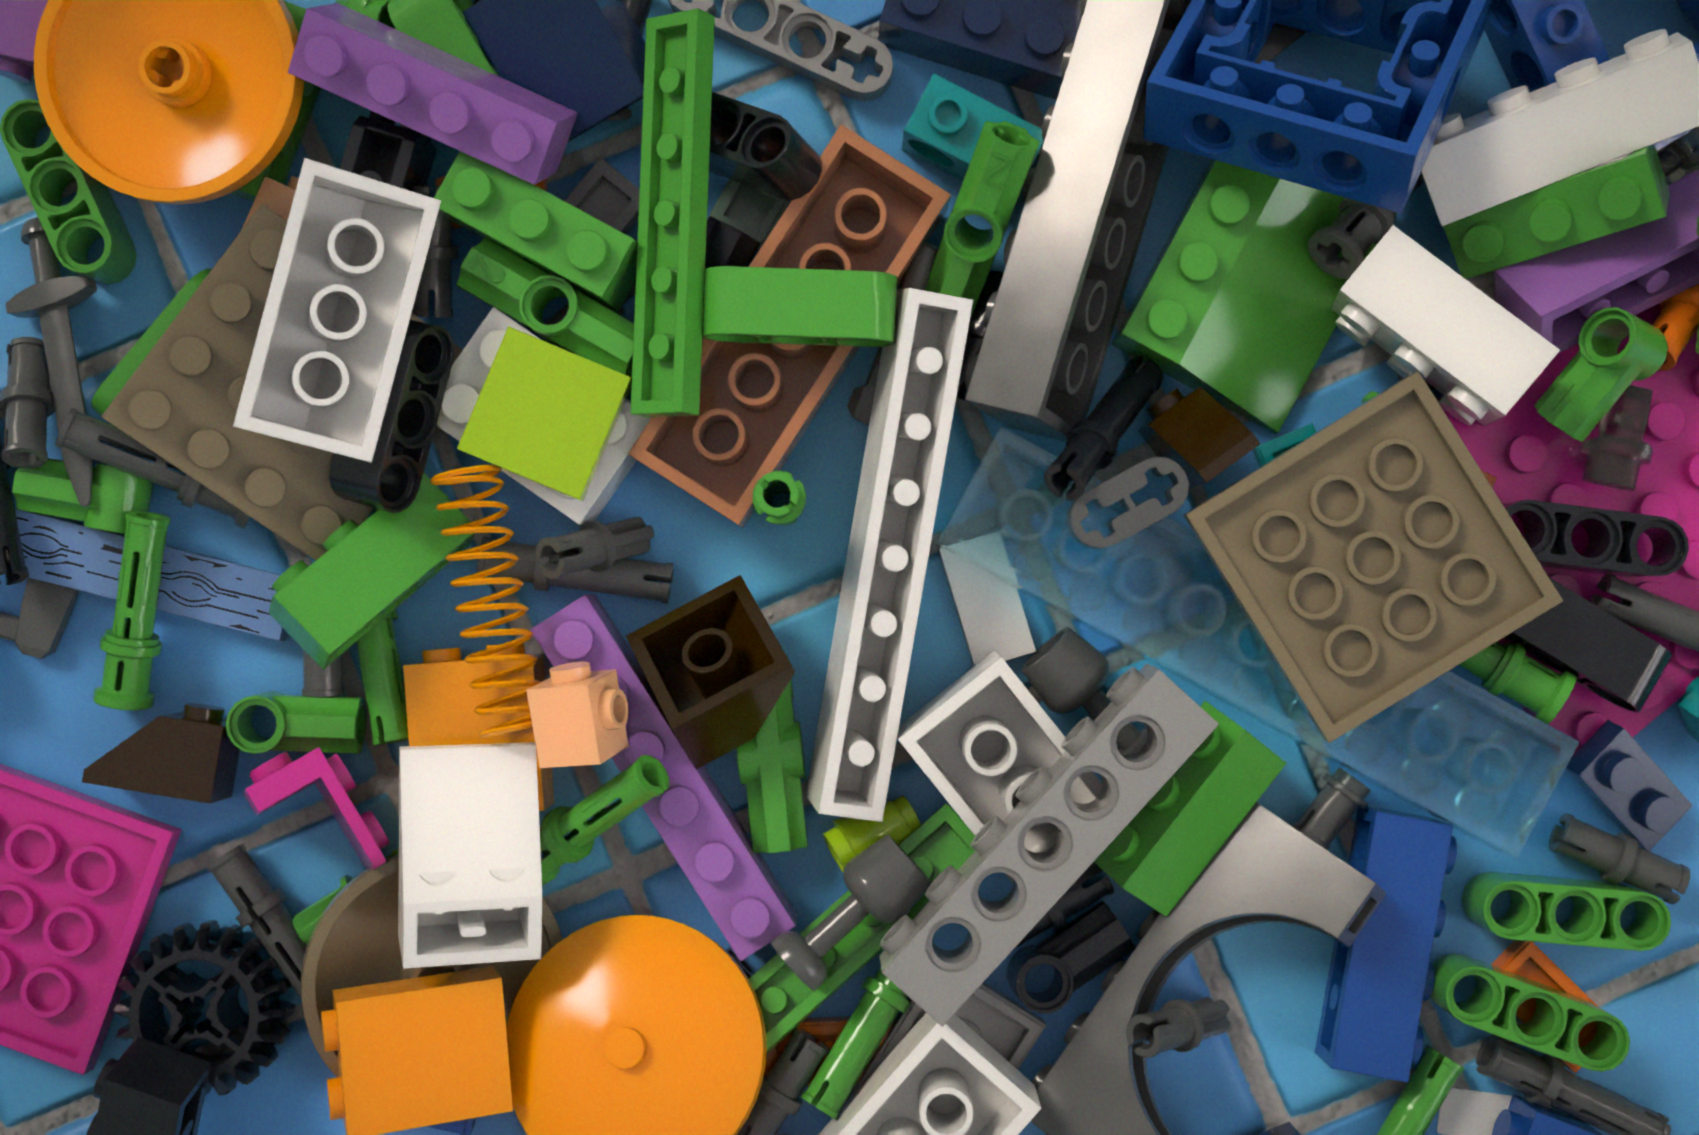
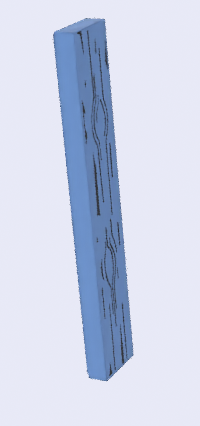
M14 507L25 565L29 572L28 578L116 600L125 535L85 527L83 524L40 513L18 510ZM165 545L161 572L162 578L156 610L277 641H286L288 635L283 627L269 614L272 597L277 593L272 588V585L281 574Z

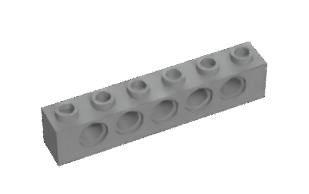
M1146 663L1140 671L1131 667L1124 672L1107 692L1106 697L1112 702L1094 721L1089 717H1085L1072 728L1061 743V747L1066 752L1049 771L1043 766L1039 767L1023 782L1015 795L1020 800L1017 806L1003 821L998 816L990 819L979 830L970 844L975 852L958 870L952 865L944 869L928 887L925 896L930 901L913 919H910L907 915L902 916L882 938L880 946L884 951L879 956L882 973L942 1027L1219 725L1217 721L1160 669ZM1130 722H1143L1147 730V740L1143 748L1134 754H1120L1117 749L1116 740L1121 728ZM1086 772L1099 773L1102 778V790L1099 796L1092 802L1085 804L1073 802L1070 795L1073 781L1079 775ZM1042 822L1056 825L1058 830L1057 840L1050 849L1036 853L1025 848L1024 839L1032 826ZM993 873H1005L1013 878V886L1010 893L999 901H987L978 895L979 886L983 879ZM948 923H957L968 929L966 941L954 950L940 949L932 942L935 932L941 926Z

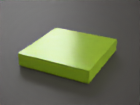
M508 326L457 449L583 501L632 386V378Z

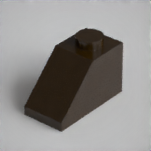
M1201 387L1185 397L1178 388L1169 392L1146 409L1152 421L1138 430L1157 457L1169 458L1183 468L1189 481V489L1209 482L1261 444L1246 426Z
M186 703L183 712L158 716L85 768L82 782L210 804L232 797L240 749L233 745L227 735V719H223L224 708Z

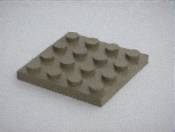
M261 203L101 417L314 560H317L327 552L323 544L333 532L351 519L358 525L362 524L374 508L344 500L334 493L329 480L333 452L233 427L287 224L286 220ZM411 313L410 320L424 322L415 314ZM453 343V344H454V358H453V363L455 362V360L458 358V356L460 355V353H461L462 350H463V349H461L459 346H457L455 343Z
M1419 371L1400 380L1183 515L1322 738L1328 743L1563 602L1560 594Z

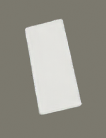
M1451 1088L1439 1109L1437 1133L1444 1135H1492L1494 1123L1501 1111L1508 1110L1512 1096Z

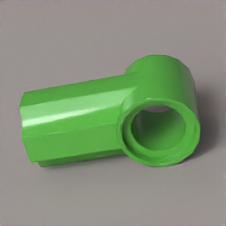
M1618 307L1604 308L1595 312L1586 320L1579 335L1578 343L1580 350L1534 405L1537 412L1552 425L1581 442L1585 440L1633 381H1640L1651 377L1661 368L1666 359L1668 345L1666 337L1660 329ZM1630 335L1625 349L1617 354L1621 341Z
M48 458L47 462H44V465L41 467L17 469L14 476L12 493L15 496L16 509L84 521L83 526L125 534L127 522L125 516L127 512H149L154 483L117 470L112 466L95 463L94 468H92V499L90 505L84 507L80 505L64 462Z
M270 691L248 696L236 702L228 712L226 730L233 745L243 752L252 754L267 751L311 752L318 747L322 752L359 754L362 752L363 741L366 735L367 712L365 710L364 697H307L303 695H285L284 693ZM258 705L267 707L276 717V730L270 739L260 736L252 727V714Z

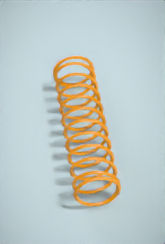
M477 465L449 470L434 475L430 480V484L433 486L468 482L498 483L495 487L459 500L437 504L435 507L438 511L472 507H496L502 509L488 517L443 529L439 533L442 536L471 533L507 534L495 541L448 554L444 558L447 561L487 558L512 559L499 566L460 577L450 582V585L453 587L516 584L511 588L492 595L459 604L454 609L457 612L519 610L505 617L473 626L460 632L459 635L463 638L524 635L515 640L466 656L464 661L470 664L527 661L473 680L469 684L473 689L534 686L540 683L538 680L489 682L535 665L539 659L531 654L487 656L530 640L534 634L528 629L521 628L486 630L515 620L525 615L529 609L520 603L484 604L513 594L520 590L524 584L518 578H483L514 566L519 559L515 554L509 552H483L504 544L514 535V532L506 527L481 526L503 517L509 510V507L503 502L478 501L495 494L503 487L505 482L498 477H494L502 470V468L496 465ZM483 472L475 475L458 476L468 473ZM524 689L478 705L474 712L479 715L530 712L529 706L491 708L526 696L527 691ZM529 714L480 731L478 735L483 738L533 728L531 715Z

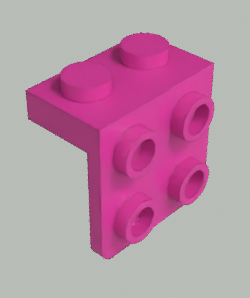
M318 747L292 761L287 751L250 771L251 774L249 776L254 784L245 789L244 796L256 816L315 783L366 869L369 867L376 869L386 863V859L380 849L389 845L390 842L380 823L370 810L360 815L347 795V792L356 788L355 782L337 754L326 759Z

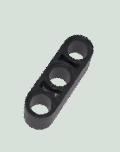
M712 92L709 171L784 200L798 199L809 193L820 178L822 161L818 153L796 129L778 114Z
M415 320L409 321L372 463L336 453L333 454L329 480L332 490L338 497L390 513L402 512L415 500L420 488L454 358L453 339L442 326Z
M1536 500L1502 503L1510 517L1514 514L1522 520L1525 526L1524 539L1541 566L1612 574L1623 577L1662 576L1677 571L1685 562L1689 551L1688 538L1683 528L1674 520L1665 517ZM1578 523L1586 529L1589 535L1588 548L1583 555H1580L1574 549L1571 541L1573 528ZM1643 532L1649 536L1653 547L1651 558L1647 563L1640 558L1637 552V541Z
M1549 577L1563 602L1505 636L1504 639L1512 644L1516 642L1526 647L1527 653L1558 672L1568 671L1577 676L1576 682L1603 699L1628 711L1640 712L1673 657L1672 653L1656 641Z

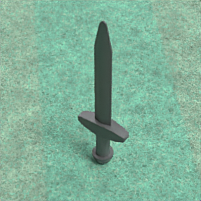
M36 217L27 220L21 230V241L29 245L35 284L17 293L7 301L6 311L8 314L19 318H40L59 433L71 408L86 414L69 309L87 300L97 291L95 280L86 276L61 277L59 260L53 251L39 218ZM63 447L61 448L63 462L80 505L87 507L92 499L93 459Z

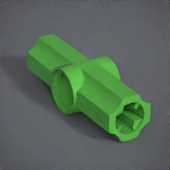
M986 121L983 125L957 199L945 224L944 234L925 290L972 299L973 305L970 318L976 308L997 251L1001 247L1013 210L1039 146V141L1033 138L1025 128L1007 121ZM965 216H981L991 224L992 228L986 230L976 229L967 222Z
M485 237L478 245L471 247L460 266V276L456 284L460 289L491 307H495L503 314L538 333L547 342L558 345L569 352L632 378L633 322L577 291L563 278L544 272ZM559 297L568 298L569 309L563 320L553 325H545L542 313L549 301Z
M792 678L755 738L736 748L741 785H746L750 840L754 853H777L808 847L801 779L805 778V762L800 722H795Z

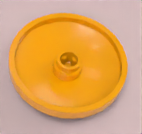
M48 0L39 22L34 47V78L40 107L49 128L63 150L80 168L105 186L126 195L163 204L182 205L214 200L234 192L256 178L272 163L288 140L299 114L304 90V80L288 73L299 33L284 0Z
M628 915L604 919L587 925L558 942L538 961L524 980L515 997L506 1026L512 1104L516 1116L527 1135H737L757 1101L766 1067L767 1043L763 1013L752 984L740 965L723 947L704 933L671 919L656 916Z

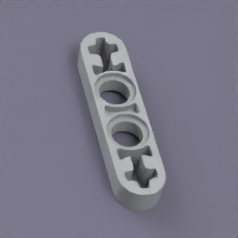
M668 0L674 13L697 8L711 15H715L717 12L715 2L712 0H692L691 3L685 2V0ZM724 0L721 17H715L714 35L849 98L859 101L875 100L883 95L890 86L893 62L892 55L885 44L870 35L797 1ZM756 1L766 7L769 17L761 29L748 32L741 30L735 25L733 21L734 11L743 2ZM811 27L823 34L826 44L819 55L806 59L796 55L790 48L789 43L792 35L797 30ZM839 40L845 43L843 46V57L855 63H861L866 55L875 58V71L880 76L868 75L863 83L856 82L854 80V68L837 59L834 72L826 69L834 59L836 42Z

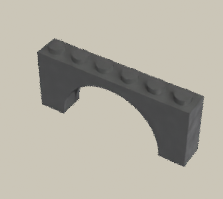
M1256 802L1167 917L1154 909L1143 921L1137 934V938L1141 940L1127 961L1123 959L1118 961L1108 971L1100 988L1104 994L1090 1014L1088 1012L1082 1013L1071 1024L1064 1037V1043L1067 1044V1047L1056 1063L1043 1067L1032 1080L1042 1109L1034 1116L1031 1122L1046 1135H1173L1165 1124L1153 1097L1146 1058L1134 1052L1138 1046L1145 1045L1147 1041L1129 1046L1126 1028L1129 1020L1135 1015L1151 1013L1153 1011L1161 989L1179 963L1207 940L1231 929L1258 923H1287L1304 926L1329 935L1350 947L1387 893L1367 876Z

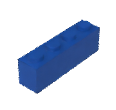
M1361 806L1358 807L1348 864L1377 883L1387 894L1350 947L1337 939L1334 940L1315 1053L1331 1069L1408 1082L1411 1064H1417L1420 1060L1423 1050V1031L1418 1024L1422 1001H1427L1430 998L1435 980L1434 967L1429 962L1433 938L1441 935L1446 918L1445 903L1440 899L1445 874H1450L1453 870L1457 856V842L1455 837L1452 836L1453 825L1435 818L1371 806H1367L1366 809Z

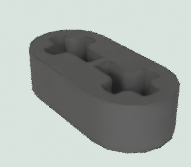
M1153 457L1084 492L1078 499H1075L1067 511L1066 523L1070 535L1077 543L1086 548L1102 549L1115 545L1173 514L1183 506L1188 496L1189 481L1186 472L1177 462L1169 458ZM1151 469L1156 477L1169 476L1173 486L1165 491L1168 502L1164 506L1161 505L1157 498L1148 499L1135 506L1130 494L1147 485L1146 471ZM1093 501L1100 509L1120 501L1125 512L1110 519L1107 523L1110 531L1109 535L1103 538L1098 530L1086 532L1083 529L1081 521L1089 515L1086 507L1087 503Z

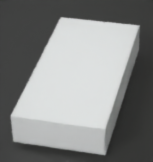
M1000 531L938 549L973 666L992 651L998 653L1004 661L1036 652Z

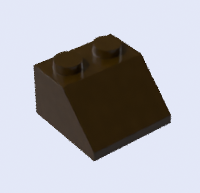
M741 575L626 635L671 729L696 770L754 739L795 674L789 659Z

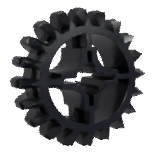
M208 920L202 923L198 931L192 924L185 923L174 929L173 937L163 933L153 938L149 944L151 952L144 950L133 957L130 963L136 973H130L122 977L117 985L130 997L117 1002L112 1011L120 1016L128 1017L129 1024L120 1028L115 1038L123 1040L133 1038L135 1040L138 1036L212 1062L205 1095L211 1091L212 1087L219 1096L226 1095L236 1088L237 1080L242 1084L248 1085L259 1077V1066L268 1067L278 1058L279 1053L274 1045L285 1042L291 1032L280 1020L287 1019L294 1014L296 1005L289 1001L280 1000L279 995L289 990L292 986L284 977L275 980L272 971L278 967V964L273 957L263 960L258 955L264 946L257 937L251 939L245 945L242 944L243 928L234 924L228 927L222 934L216 920ZM202 960L216 964L224 969L217 976L211 979H204L195 972L187 975L177 965L182 961ZM240 987H242L248 1001L249 1015L241 1008L238 1000ZM217 990L215 995L208 1002L210 1004L206 1011V1016L208 1018L194 1026V1024L201 1017V1010L204 1008L205 1002L202 998L207 997L208 995ZM163 1004L169 1010L171 1016L170 1028L164 1015ZM201 1038L212 1042L217 1047L224 1043L234 1052L225 1055H207L188 1048V1046L196 1039Z

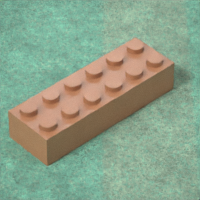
M841 124L820 156L822 172L817 184L809 193L790 202L749 267L877 271L896 275L898 288L905 271L924 241L927 242L946 214L951 194ZM702 338L699 415L651 417L628 454L743 528L755 510L752 498L753 489L758 480L767 473L781 470L859 347L712 341Z

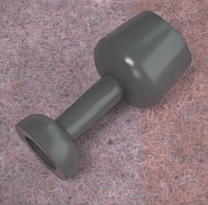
M1069 627L1063 628L1047 640L1022 667V672L1045 705L1055 713H1070L1082 706L1095 720L1112 702L1100 689L1109 675V663L1106 657ZM1132 722L1123 726L1116 740V744L1120 747L1119 753L1130 755L1141 750L1147 740V730L1144 728L1139 731Z
M888 834L847 862L843 871V880L852 894L806 937L795 931H786L771 941L772 946L783 961L813 991H816L827 977V965L822 957L870 914L882 924H894L902 916L909 913L932 883Z

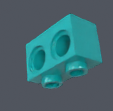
M933 73L904 129L901 150L963 181L986 121H1007L1025 128L1033 138L1039 141V146L1030 169L1038 159L1044 141L1041 128Z

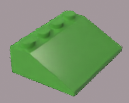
M1211 159L1111 345L1133 357L1142 356V362L1146 363L1148 358L1159 365L1164 374L1193 390L1199 387L1203 388L1221 405L1274 434L1279 433L1337 326L1335 321L1340 317L1331 307L1339 290L1348 279L1336 278L1319 268L1311 258L1308 250V241L1318 229L1329 227L1338 217L1339 205L1345 197ZM1373 244L1364 254V260L1377 244ZM1341 251L1337 255L1338 258L1343 257Z

